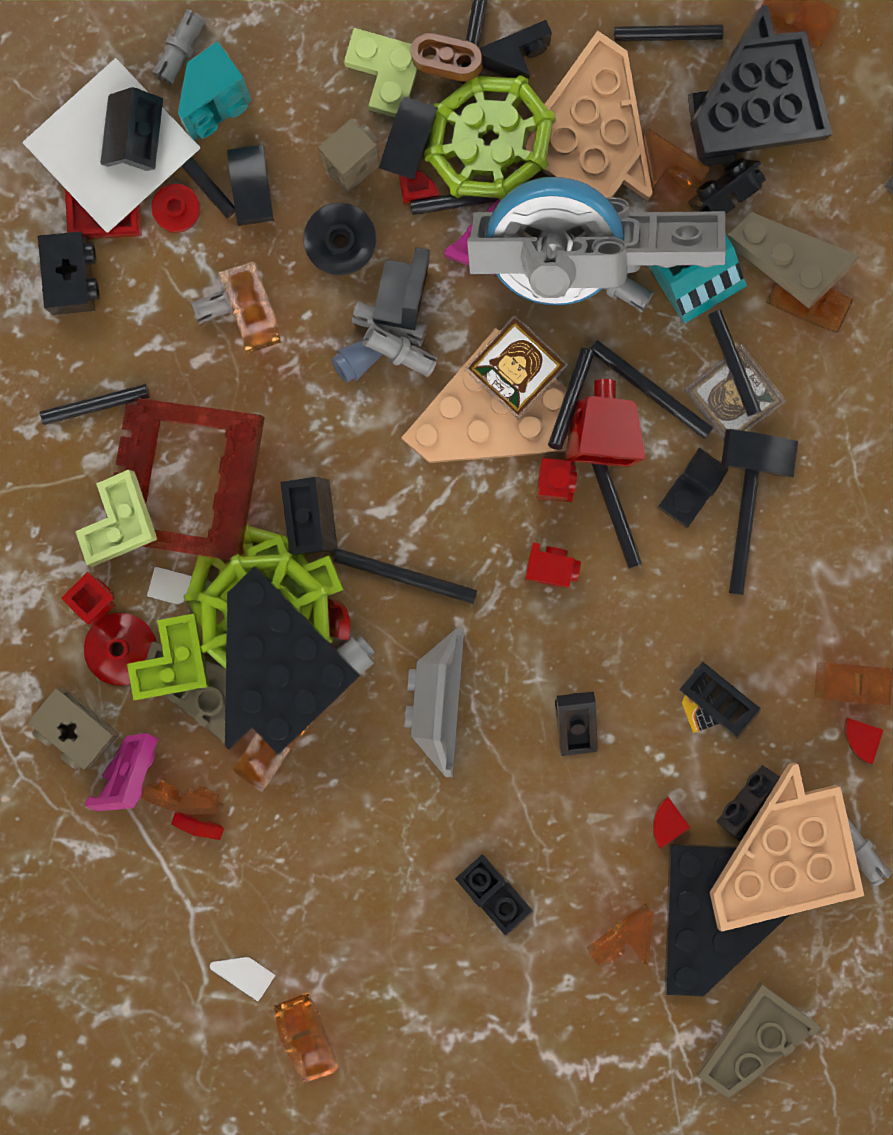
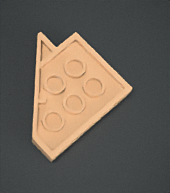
M597 31L544 104L548 110L555 113L556 122L552 125L546 159L549 165L543 172L550 177H564L581 181L595 188L605 197H614L622 184H624L649 201L653 192L628 52ZM536 132L528 133L527 151L533 152Z
M495 328L402 436L401 440L428 463L564 453L567 449L568 436H566L562 450H554L548 446L567 388L553 377L519 415L468 369L501 333Z
M793 762L787 765L710 891L717 928L721 932L864 896L841 786L833 785L804 792L799 764Z

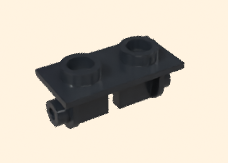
M744 158L735 160L725 168L726 173L716 181L709 180L698 187L696 190L697 195L690 199L688 203L702 207L703 209L700 212L725 211L726 215L735 208L729 195L733 193L737 201L742 203L762 188V183L766 179L759 169L754 171L755 168L761 165L760 161Z
M762 765L757 772L748 778L745 787L736 798L726 805L723 814L716 822L741 842L757 816V810L763 806L780 776Z

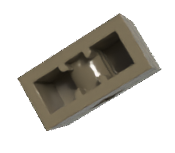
M352 118L318 147L323 168L347 195L379 167V149L375 144L378 139L367 125L363 123L359 127Z
M64 687L56 688L27 722L35 729L32 734L46 746L53 744L62 751L61 759L75 770H78L80 767L83 770L92 768L119 736L115 729ZM76 724L77 727L74 732L78 737L67 738L69 730L65 725Z

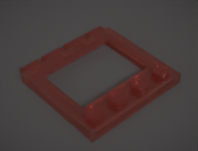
M138 398L137 405L126 404L121 429L132 432L131 437L120 436L115 465L126 467L125 471L131 470L135 472L145 504L147 502L161 421L226 430L224 456L221 457L218 472L220 474L218 490L214 495L212 506L214 510L211 529L208 530L207 538L155 530L158 540L141 547L231 561V557L237 554L241 556L265 420L264 416Z

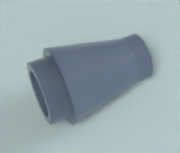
M364 340L337 350V355L331 358V362L342 380L348 383L352 379L357 381L383 354L363 346Z

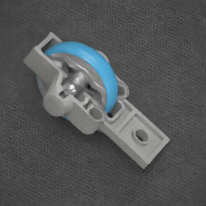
M544 177L523 183L510 191L498 203L493 212L473 213L471 235L467 241L470 274H496L507 288L527 300L546 305H567L588 299L603 288H613L626 282L627 273L638 271L641 265H659L665 268L676 265H697L700 267L725 265V211L629 212V203L626 200L605 197L598 190L581 181L564 177Z

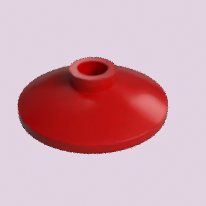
M128 613L109 614L97 625H93L86 635L84 642L86 664L98 679L107 684L116 686L129 685L131 683L127 664L146 660L152 642H156L155 635L149 625L135 615ZM116 642H120L124 646V652L120 656H115L112 652V646Z

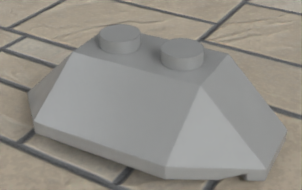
M456 628L418 660L416 669H409L408 691H414L413 706L406 705L405 728H412L411 737L445 777H453L464 628Z

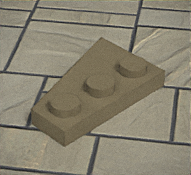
M753 212L728 234V238L736 251L809 309L857 263L859 258L857 254Z
M152 642L146 660L164 657L161 643ZM204 659L209 687L164 696L181 707L195 721L211 731L225 744L226 669L221 665Z
M759 982L696 1074L700 1079L729 1099L763 1074L767 1067L782 1056L786 1057L796 1049L795 1047L809 1036L816 1035L823 1028Z

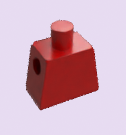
M595 380L594 396H588L577 403L570 425L565 460L631 467L645 459L637 404L632 400L616 399L615 380Z

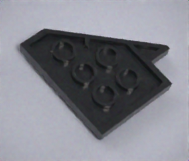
M763 5L755 12L690 122L698 158L826 140L832 136L807 32L775 34L768 5Z
M254 566L227 592L225 747L230 750L253 728L279 755L361 674L257 566Z
M669 844L665 965L666 995L705 996L789 916L786 915L722 932L717 928L710 891L737 847Z

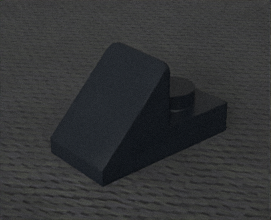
M547 20L479 48L482 54V67L507 78H517L521 75L529 81L530 72L523 57H537L547 50V46H550L552 32Z
M698 448L657 508L685 528H688L709 497L714 495L729 468L721 466V462L701 448Z
M594 691L558 695L555 700V710L561 756L598 752Z

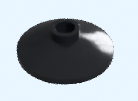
M348 203L328 204L318 209L308 220L303 236L304 248L310 261L321 271L331 275H349L363 268L373 256L376 247L375 228L369 216L360 208ZM345 237L348 240L347 245L343 248H338L334 245L335 239Z

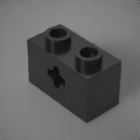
M82 231L39 235L38 247L44 309L52 315L95 311L94 300H99L100 291L97 278H92L91 264H96L94 243L89 242V239ZM70 267H74L77 272L71 273V280H68L64 275L70 273Z

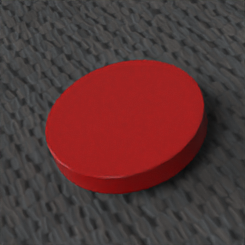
M169 184L162 187L155 194L151 205L152 215L157 224L164 230L172 233L184 232L193 227L200 216V202L196 194L189 187L182 184Z

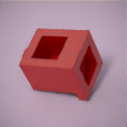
M541 459L536 499L573 502L577 483L576 466L571 465L572 461Z
M533 542L531 544L524 580L565 589L569 588L570 581L577 582L581 561L567 557L568 550L547 546L546 552L539 551L540 543Z
M86 572L61 597L87 625H97L117 605L113 601L115 598L112 596L114 594L112 590L99 578L95 579L89 572Z

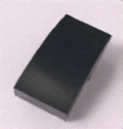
M405 96L402 97L381 159L380 169L413 180L416 178L438 107Z
M263 145L227 150L238 226L274 221Z
M726 429L721 466L744 471H758L780 477H794L798 441L761 433Z
M483 854L455 878L478 907L484 910L505 936H508L534 912Z

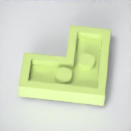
M354 28L344 65L345 67L377 76L368 105L369 110L395 118L402 97L410 98L418 73V69L412 62V44Z
M126 470L96 483L108 518L75 531L87 566L94 567L158 540L134 471Z

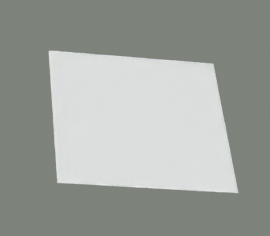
M116 58L22 142L107 233L201 148L162 107L156 167L154 170L145 171L124 163L109 167L101 165L109 94L131 87L148 92Z

